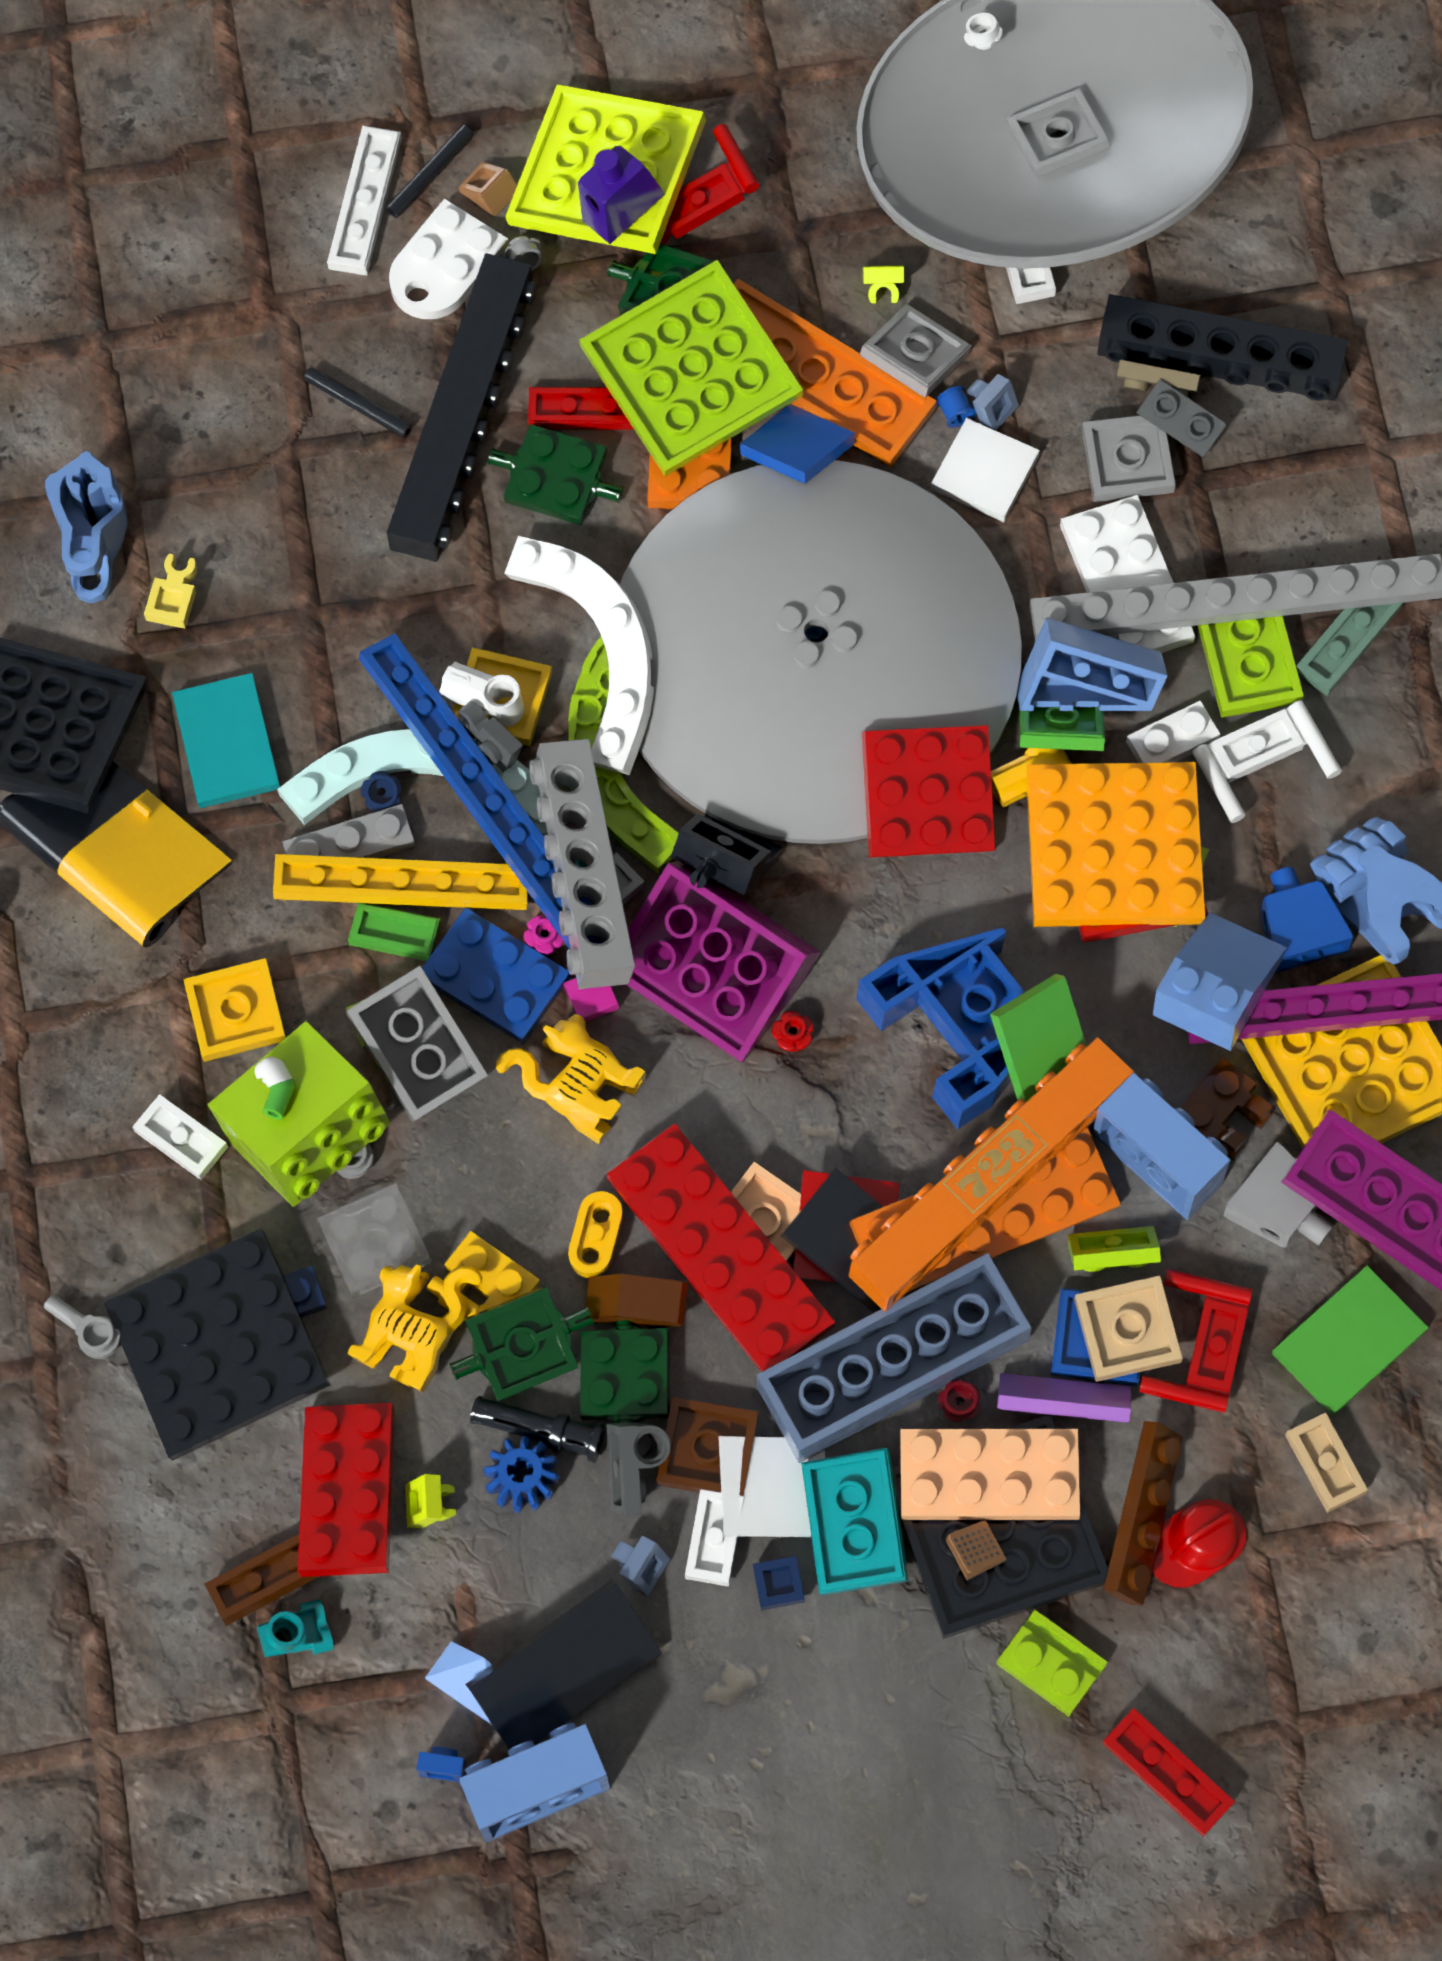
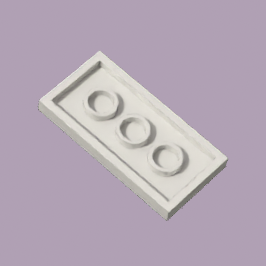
M1138 495L1061 518V530L1087 593L1173 583ZM1191 626L1106 635L1162 653L1194 643L1195 639Z

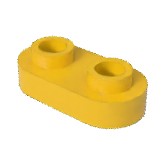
M604 1191L591 1193L585 1197L579 1208L568 1256L572 1269L578 1275L585 1278L603 1275L612 1263L623 1221V1212L620 1201L611 1193ZM599 1211L609 1214V1219L603 1223L596 1222L593 1217ZM593 1251L599 1257L594 1263H587L583 1260L584 1254Z

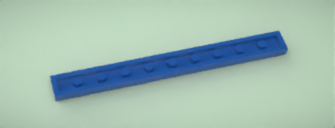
M394 633L360 651L359 660L570 949L568 936H562L560 931L559 913L563 911L561 898H555L553 894L552 873L555 872L553 860H547L544 836L397 635ZM579 898L583 904L593 905L589 898ZM586 936L592 943H604L597 936Z

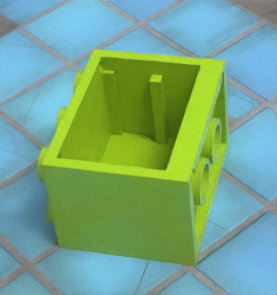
M307 1021L258 1061L260 1062L264 1058L271 1056L282 1060L295 1081V1089L283 1119H273L263 1113L270 1089L266 1083L262 1082V1078H256L255 1067L257 1063L207 1104L231 1145L293 1208L303 1199L311 1197L317 1191L319 1185L333 1173L345 1168L355 1154L368 1143L376 1141L391 1124L370 1083Z

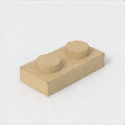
M1326 1412L1286 1432L1285 1436L1327 1513L1368 1492L1363 1479Z

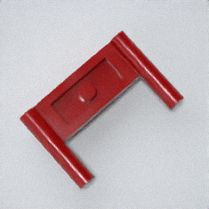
M726 124L716 126L713 129V134L729 162L721 164L680 189L660 244H665L672 235H674L675 239L680 238L744 201L743 194L753 193L759 188V182Z
M1167 1268L1164 1286L1206 1295L1186 1386L1143 1375L1139 1393L1225 1413L1253 1289Z

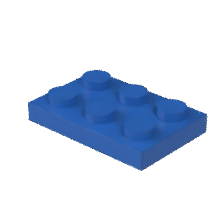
M466 907L422 967L434 989L523 1045L563 990V983L571 978L568 970Z

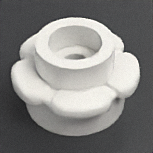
M978 13L968 19L966 23L967 33L964 34V39L969 46L985 50L993 47L1001 39L1003 30L999 27L998 21L992 14Z

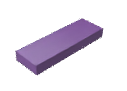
M1000 1373L997 1408L1127 1423L1130 1421L1131 1387Z

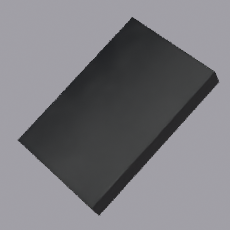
M835 1168L780 1236L875 1313L881 1310V1308L849 1277L850 1266L853 1261L850 1256L859 1246L849 1222L852 1219L883 1208V1206Z

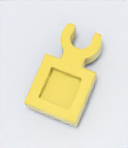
M169 553L164 562L167 579L154 578L144 616L146 621L186 629L196 595L194 585H189L188 583L196 577L197 565L194 558H189L188 565L184 570H175V556Z

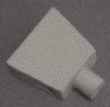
M1278 1142L1275 1143L1230 1199L1223 1215L1228 1220L1283 1248H1286L1299 1232L1320 1246L1334 1228L1332 1223L1316 1212L1317 1206L1281 1183L1294 1163L1295 1158Z

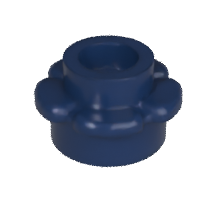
M374 772L370 775L369 780H364L362 783L361 796L365 798L366 806L372 811L377 812L397 806L400 802L401 783L396 777H390L387 772ZM384 788L386 791L385 795H378V789Z

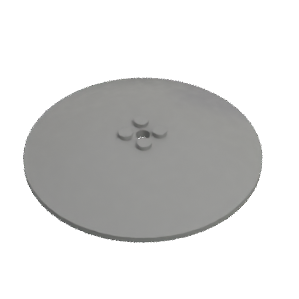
M942 0L918 17L898 36L873 70L860 103L856 127L857 148L861 167L872 194L890 218L914 238L950 256L984 265L1025 269L1057 267L1102 258L1133 247L1172 226L1195 209L1226 176L1242 149L1253 115L1254 85L1252 68L1246 47L1238 31L1228 17L1211 0ZM978 13L992 14L998 21L999 27L1003 30L1001 39L993 47L985 50L969 46L964 39V34L967 33L966 23L968 19ZM1056 131L1067 133L1059 138L1050 137Z
M834 460L806 484L764 465L754 466L730 474L705 486L670 511L648 534L635 552L620 583L634 602L643 619L653 653L650 665L651 685L654 687L650 717L639 752L653 771L673 791L692 806L712 818L744 832L774 840L810 844L841 843L868 838L862 749L863 731L988 725L991 755L1007 726L1015 703L1021 672L1022 642L1014 599L1003 571L983 540L956 511L935 495L916 484L883 470L862 464ZM812 626H819L826 630L828 637L822 642H812L806 638L804 633Z

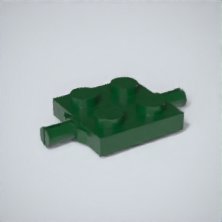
M663 244L659 245L656 254L646 252L645 256L634 267L615 260L611 261V265L608 267V276L627 282L626 291L617 305L620 314L623 315L714 261Z
M530 424L523 444L515 455L492 448L491 454H489V465L510 470V480L503 497L505 503L582 525L586 511L596 496L619 503L623 495V486L608 483L601 479V469L608 453L606 446Z
M542 1286L464 1318L472 1338L473 1354L449 1363L451 1370L454 1371L452 1374L455 1380H458L480 1370L488 1379L495 1399L500 1401L573 1371L579 1367L571 1350L570 1333L594 1324L592 1317L589 1316L591 1315L588 1307H585L563 1317L555 1308L548 1288Z
M624 1320L617 1321V1327H612L608 1330L581 1331L580 1417L582 1420L638 1423L647 1418H668L670 1411V1332L668 1328L642 1329L634 1326L633 1322Z

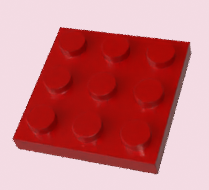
M988 725L862 732L869 858L995 851Z

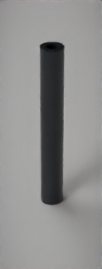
M462 124L386 206V210L391 216L398 218L474 136L469 127Z
M310 367L306 371L304 381L405 439L410 434L413 425L314 367Z

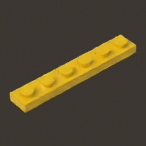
M275 854L273 899L527 910L528 891L508 864Z

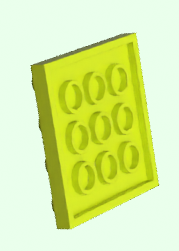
M557 84L505 217L508 225L656 254L706 123L704 112ZM620 145L648 169L665 195L609 244L582 220L578 181L595 165V156L600 151L612 150L615 146Z

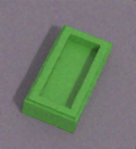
M358 903L348 943L350 946L427 961L434 952L441 922L440 918L367 903Z

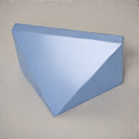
M451 1641L425 1679L492 1725L465 1685L492 1664L484 1657Z

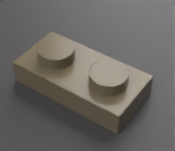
M1120 360L1117 379L1125 380L1123 387L1139 391H1147L1148 385L1155 386L1159 379H1161L1187 397L1188 392L1197 394L1200 375Z

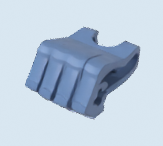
M85 451L56 473L50 474L45 480V489L62 532V560L66 571L71 575L73 590L79 600L92 604L105 600L110 594L113 562L124 540L127 529V513L117 479L113 476L112 470L99 462L93 454ZM92 509L97 520V524H95L93 527L92 519L89 511ZM100 574L101 582L97 588L88 590L82 587L84 576Z
M1373 817L1362 826L1363 830L1356 827L1348 831L1343 836L1345 842L1337 840L1331 843L1326 848L1328 856L1326 854L1319 855L1310 865L1317 881H1321L1324 884L1343 919L1358 931L1386 961L1394 965L1406 959L1410 949L1409 938L1400 927L1401 918L1411 914L1421 915L1431 921L1438 929H1442V883L1434 875L1417 864L1404 860L1403 858L1407 856L1406 853L1408 852L1404 842L1406 836L1391 821Z

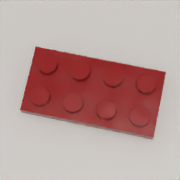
M392 1403L305 1407L297 1568L300 1577L389 1573L395 1409Z

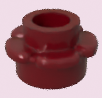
M953 1380L946 1385L945 1390L939 1393L938 1406L941 1410H944V1416L948 1420L960 1423L963 1419L971 1420L977 1416L980 1411L978 1401H980L981 1395L973 1384L963 1380ZM957 1398H962L964 1403L957 1405L955 1401Z

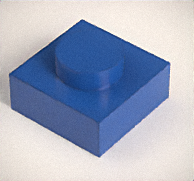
M431 1747V1753L419 1752L416 1770L420 1777L460 1783L459 1778L466 1776L465 1769L467 1764L464 1758L457 1757V1750L446 1747Z

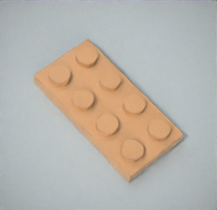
M900 1429L901 1520H1079L1078 1429Z

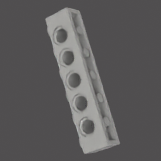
M589 739L540 743L535 760H530V778L533 785L539 786L541 796L537 798V814L540 822H546L548 835L544 837V848L547 860H553L555 872L552 873V890L555 898H561L563 911L559 913V925L562 936H568L570 949L567 950L569 974H576L578 989L629 984L635 963ZM565 785L570 787L573 791L565 792L560 790L557 786ZM564 823H575L580 829H570ZM572 860H581L588 867H578L572 863ZM579 898H589L593 900L596 905H585L579 900ZM586 936H597L604 943H592Z

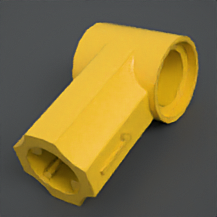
M1028 748L1024 756L992 770V794L997 803L1004 808L1027 797V765L1071 764L1063 749Z

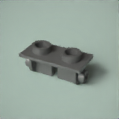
M1159 379L1136 412L1203 458L1208 451H1212L1220 439L1219 435L1227 425L1161 379Z

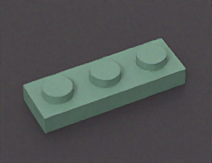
M1403 603L1344 609L1297 664L1298 676L1326 696H1329L1400 611Z

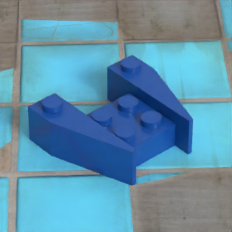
M1003 928L894 957L859 980L856 1000L880 1031H883L920 1006L962 1060V1062L936 1078L932 1098L957 1130L991 1108L1011 1082L990 1013L1025 993V991L996 956L1002 951L1006 931Z

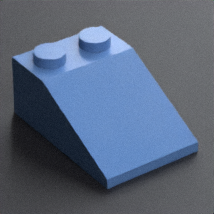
M1209 913L1176 955L1158 986L1153 1016L1231 1051L1284 957L1287 947Z

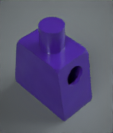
M620 145L615 146L612 150L600 151L595 156V165L578 181L582 220L609 244L665 195L648 169Z

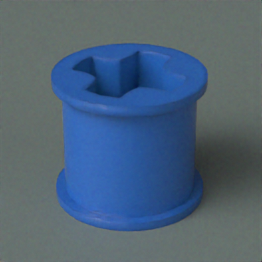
M963 386L951 387L936 398L937 406H940L947 419V425L950 428L962 426L966 418L972 420L977 414L975 408L969 402Z

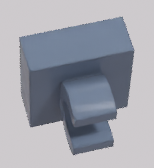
M999 374L989 384L977 379L967 390L969 395L976 398L972 406L976 410L980 424L995 431L1019 406L1011 381Z
M644 1536L640 1538L635 1548L620 1541L611 1555L612 1558L620 1562L619 1566L622 1569L619 1574L633 1590L647 1597L670 1561V1558L656 1542Z

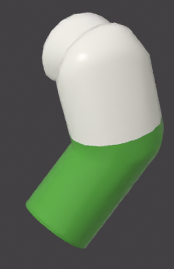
M272 1056L266 1057L258 1062L255 1067L256 1078H262V1082L266 1083L270 1089L263 1113L270 1118L280 1120L283 1119L295 1089V1081L282 1060Z

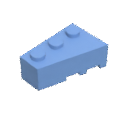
M1046 617L1020 676L1017 697L1020 711H1033L1034 707H1059L1060 711H1073V707H1098L1099 711H1152L1168 675L1162 652Z

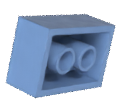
M1133 1073L1098 1107L1092 1135L1186 1220L1222 1186L1230 1162L1225 1147L1214 1137L1209 1136L1206 1138L1195 1128L1196 1124L1192 1117L1179 1107L1172 1108L1163 1099V1093L1159 1087L1147 1078L1141 1080Z
M575 1723L565 1724L551 1731V1739L535 1746L533 1741L521 1743L508 1750L509 1757L492 1764L491 1759H486L465 1769L467 1775L459 1778V1781L485 1843L610 1789L606 1771L586 1724L576 1727Z

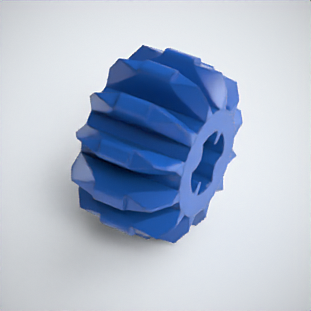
M524 1436L520 1440V1448L514 1449L512 1441L506 1439L503 1442L506 1454L504 1455L497 1450H492L490 1458L497 1465L484 1467V1475L493 1479L486 1485L488 1494L499 1493L497 1504L500 1507L506 1506L513 1499L515 1513H521L523 1501L528 1500L530 1507L535 1511L539 1509L536 1496L539 1494L543 1498L550 1500L553 1497V1491L547 1484L559 1482V1474L551 1471L557 1464L554 1455L543 1457L546 1446L542 1442H539L530 1450L529 1438ZM520 1467H526L529 1475H525L523 1482H516L514 1475L519 1473Z

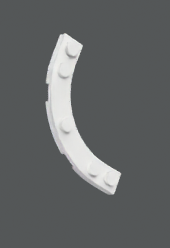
M518 536L504 574L510 579L546 587L571 597L588 612L601 633L609 663V692L605 712L591 752L594 766L630 775L648 724L654 694V687L651 685L650 665L653 653L643 619L634 602L622 586L587 557L555 544Z

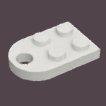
M444 199L397 255L391 265L389 283L394 301L405 313L420 319H438L453 313L471 294L485 253L501 257L509 245L508 238ZM415 288H422L428 292V296L422 301L416 302L407 298V294Z

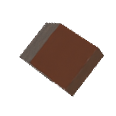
M623 1273L589 1277L585 1307H588L591 1314L589 1316L592 1317L594 1324L629 1320L648 1329L683 1326L688 1284L683 1281Z

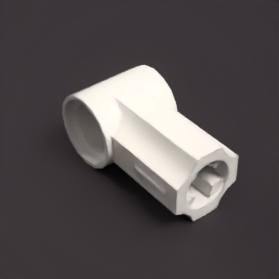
M454 662L451 666L447 667L442 677L439 693L444 699L463 706L472 700L481 707L486 715H489L490 719L494 717L505 727L516 724L524 715L525 707L519 684L511 676L503 674L492 676ZM502 697L512 698L506 704H496V701Z

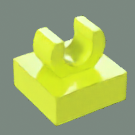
M903 265L863 266V283L872 284L868 290V298L871 303H876V292L881 287L889 288L891 291V303H897L899 291L894 283H904Z
M424 1474L405 1484L407 1528H425L437 1521H445L455 1516V1509H445L442 1507V1497L455 1493V1487L450 1484L441 1485V1476Z

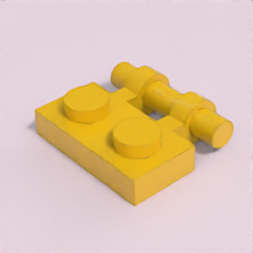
M472 1231L468 1233L444 1264L445 1269L449 1272L460 1266H471L478 1270L483 1277L480 1285L464 1282L460 1286L459 1291L467 1307L464 1316L466 1318L535 1290L541 1284L539 1278ZM434 1276L426 1290L438 1297V1303L449 1310L442 1294L444 1281L438 1276ZM469 1287H472L486 1297L487 1300L479 1306L463 1294Z

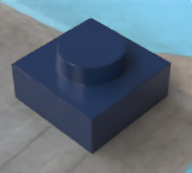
M313 1265L284 1275L301 1317L327 1309Z
M797 1556L753 1564L761 1611L805 1603Z

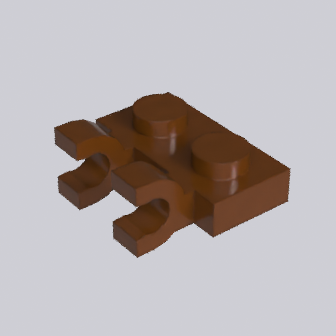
M1222 1058L1180 1108L1192 1117L1196 1124L1195 1128L1206 1138L1212 1136L1217 1139L1227 1150V1156L1235 1161L1245 1149L1243 1143L1246 1140V1136L1230 1126H1225V1124L1238 1111L1261 1130L1272 1116L1269 1112L1273 1109V1105L1258 1095H1252L1256 1089V1082Z

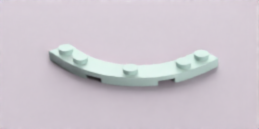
M410 729L374 734L349 742L322 756L277 790L279 796L305 825L337 800L361 787L364 780H369L370 775L374 772L385 771L390 774L411 771V774L443 775ZM516 761L511 768L504 772L496 764L492 765L544 837L548 835L546 822H540L538 818L537 798L541 796L539 786L533 785L531 782L530 770L519 761Z

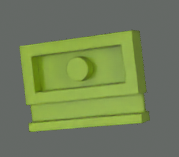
M1034 1609L1026 1623L999 1657L996 1664L1070 1717L1100 1673L1105 1669L1108 1662Z

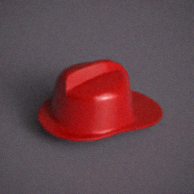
M1203 1499L1185 1507L1163 1522L1161 1539L1157 1546L1151 1573L1160 1582L1174 1588H1189L1214 1575L1231 1564L1243 1551L1246 1543V1527L1241 1515L1232 1506L1219 1500Z

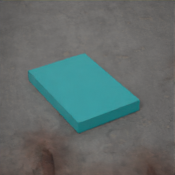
M253 673L172 692L199 809L275 791L280 788Z
M882 1448L802 1462L819 1594L824 1596L909 1581L890 1450Z

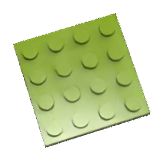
M718 260L579 340L583 352L664 476L676 471L803 396V388Z

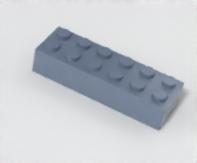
M987 1253L903 1297L886 1313L881 1309L757 1374V1389L798 1463H801L944 1387L949 1382L957 1380L1029 1341L1031 1326L990 1255Z

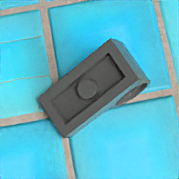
M622 1422L607 1424L611 1512L623 1516L641 1515V1503H644L646 1500V1485L643 1477L640 1476L639 1469L653 1468L666 1461L671 1447L669 1436L658 1426L644 1423ZM647 1434L651 1441L650 1449L644 1456H640L637 1450V1442L641 1436Z

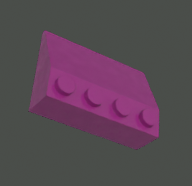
M681 862L668 863L628 929L635 968L629 984L626 985L740 1062H744L799 989L821 952L710 879L703 888H697L698 883L693 886L690 882V875L694 871L686 868Z

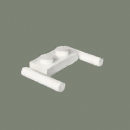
M1302 700L1209 744L1200 745L1192 751L1193 756L1231 823L1240 821L1246 814L1228 783L1303 750V746L1306 744L1309 745L1327 779L1334 778L1342 772L1341 767Z

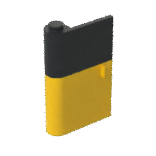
M114 761L109 768L89 814L19 794L15 795L14 793L8 795L0 803V826L145 948L152 946L164 935L171 924L175 910L232 864V860Z

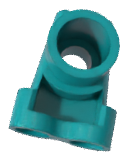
M320 1599L300 1604V1610L293 1613L287 1611L279 1612L270 1621L257 1625V1632L265 1657L311 1650L313 1655L334 1650L332 1635L327 1625L324 1607ZM284 1632L290 1637V1642H282L274 1635Z

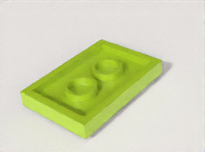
M1283 616L1197 625L1221 718L1292 705L1297 701H1303L1304 695Z

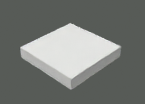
M966 418L931 483V490L1004 522L1033 469L1040 450Z

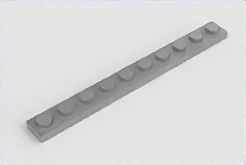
M1440 554L1033 598L1030 599V611L1034 638L1036 642L1046 617L1099 634L1114 635L1442 598V561Z

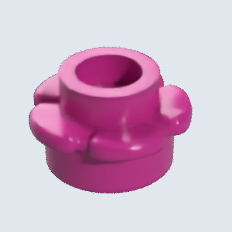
M538 915L527 923L528 930L524 932V941L526 945L542 955L552 954L563 945L564 941L546 917ZM547 931L549 934L547 937H542L541 932Z

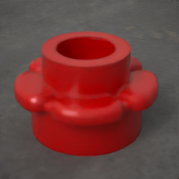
M796 1011L783 1013L781 1019L775 1021L772 1026L773 1037L777 1039L778 1046L785 1051L797 1052L805 1049L812 1042L813 1036L811 1032L814 1031V1026L811 1019L805 1015L800 1016ZM791 1028H796L797 1033L791 1034L789 1030Z

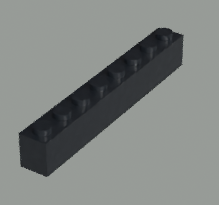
M488 253L484 255L387 529L389 547L392 551L437 562L441 548L447 549L450 544L453 526L450 525L454 513L459 514L461 512L465 499V490H462L465 479L473 477L477 465V455L474 454L478 442L484 443L487 438L490 424L487 416L490 407L496 409L500 400L502 386L499 385L502 373L508 374L511 369L514 351L511 350L514 338L520 339L522 337L526 317L523 315L526 304L532 305L535 300L538 283L533 281L531 264Z

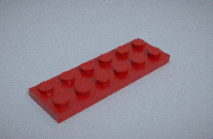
M676 1124L670 1126L606 1174L607 1180L760 1372L805 1350L835 1327L833 1318Z

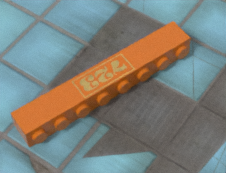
M1098 1037L1087 1047L1083 1043L1077 1046L1066 1058L1065 1063L1067 1066L1057 1075L1053 1071L1045 1075L1035 1087L1037 1093L1027 1102L1023 1099L1018 1100L1004 1116L1007 1120L998 1129L995 1130L992 1126L986 1129L975 1141L974 1146L976 1149L966 1158L962 1154L954 1158L943 1171L946 1176L935 1186L929 1182L920 1189L912 1200L915 1204L904 1214L901 1211L894 1213L882 1226L881 1230L884 1233L873 1243L867 1239L853 1251L850 1256L853 1261L851 1262L849 1277L885 1313L1096 1119L1098 1107L1135 1073Z

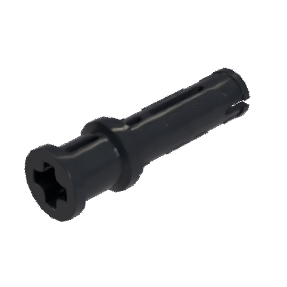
M479 1395L474 1401L470 1415V1423L472 1424L476 1423L546 1442L553 1452L560 1453L562 1450L587 1456L588 1461L593 1463L599 1457L606 1431V1425L602 1423L592 1426L571 1420L570 1415L565 1413L558 1414L555 1418L485 1399Z

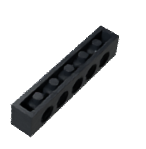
M1109 294L1099 337L1097 355L1104 356L1113 362H1120V360L1197 374L1200 375V378L1208 376L1224 379L1233 385L1250 384L1265 387V389L1274 393H1284L1287 391L1305 395L1311 400L1322 401L1328 399L1335 401L1348 339ZM1145 333L1150 337L1146 339H1141L1136 337L1134 334ZM1183 340L1190 345L1178 346L1174 341ZM1224 348L1228 350L1229 353L1220 354L1215 352L1213 349ZM1262 355L1269 360L1261 362L1254 359L1253 356ZM1303 363L1309 368L1298 369L1293 364Z

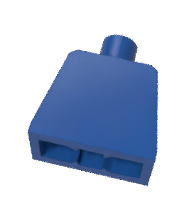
M1285 867L1273 872L1270 875V879L1276 893L1264 897L1260 910L1265 938L1287 947V951L1275 973L1347 953L1351 946L1353 935L1321 881H1314L1300 885L1293 867Z

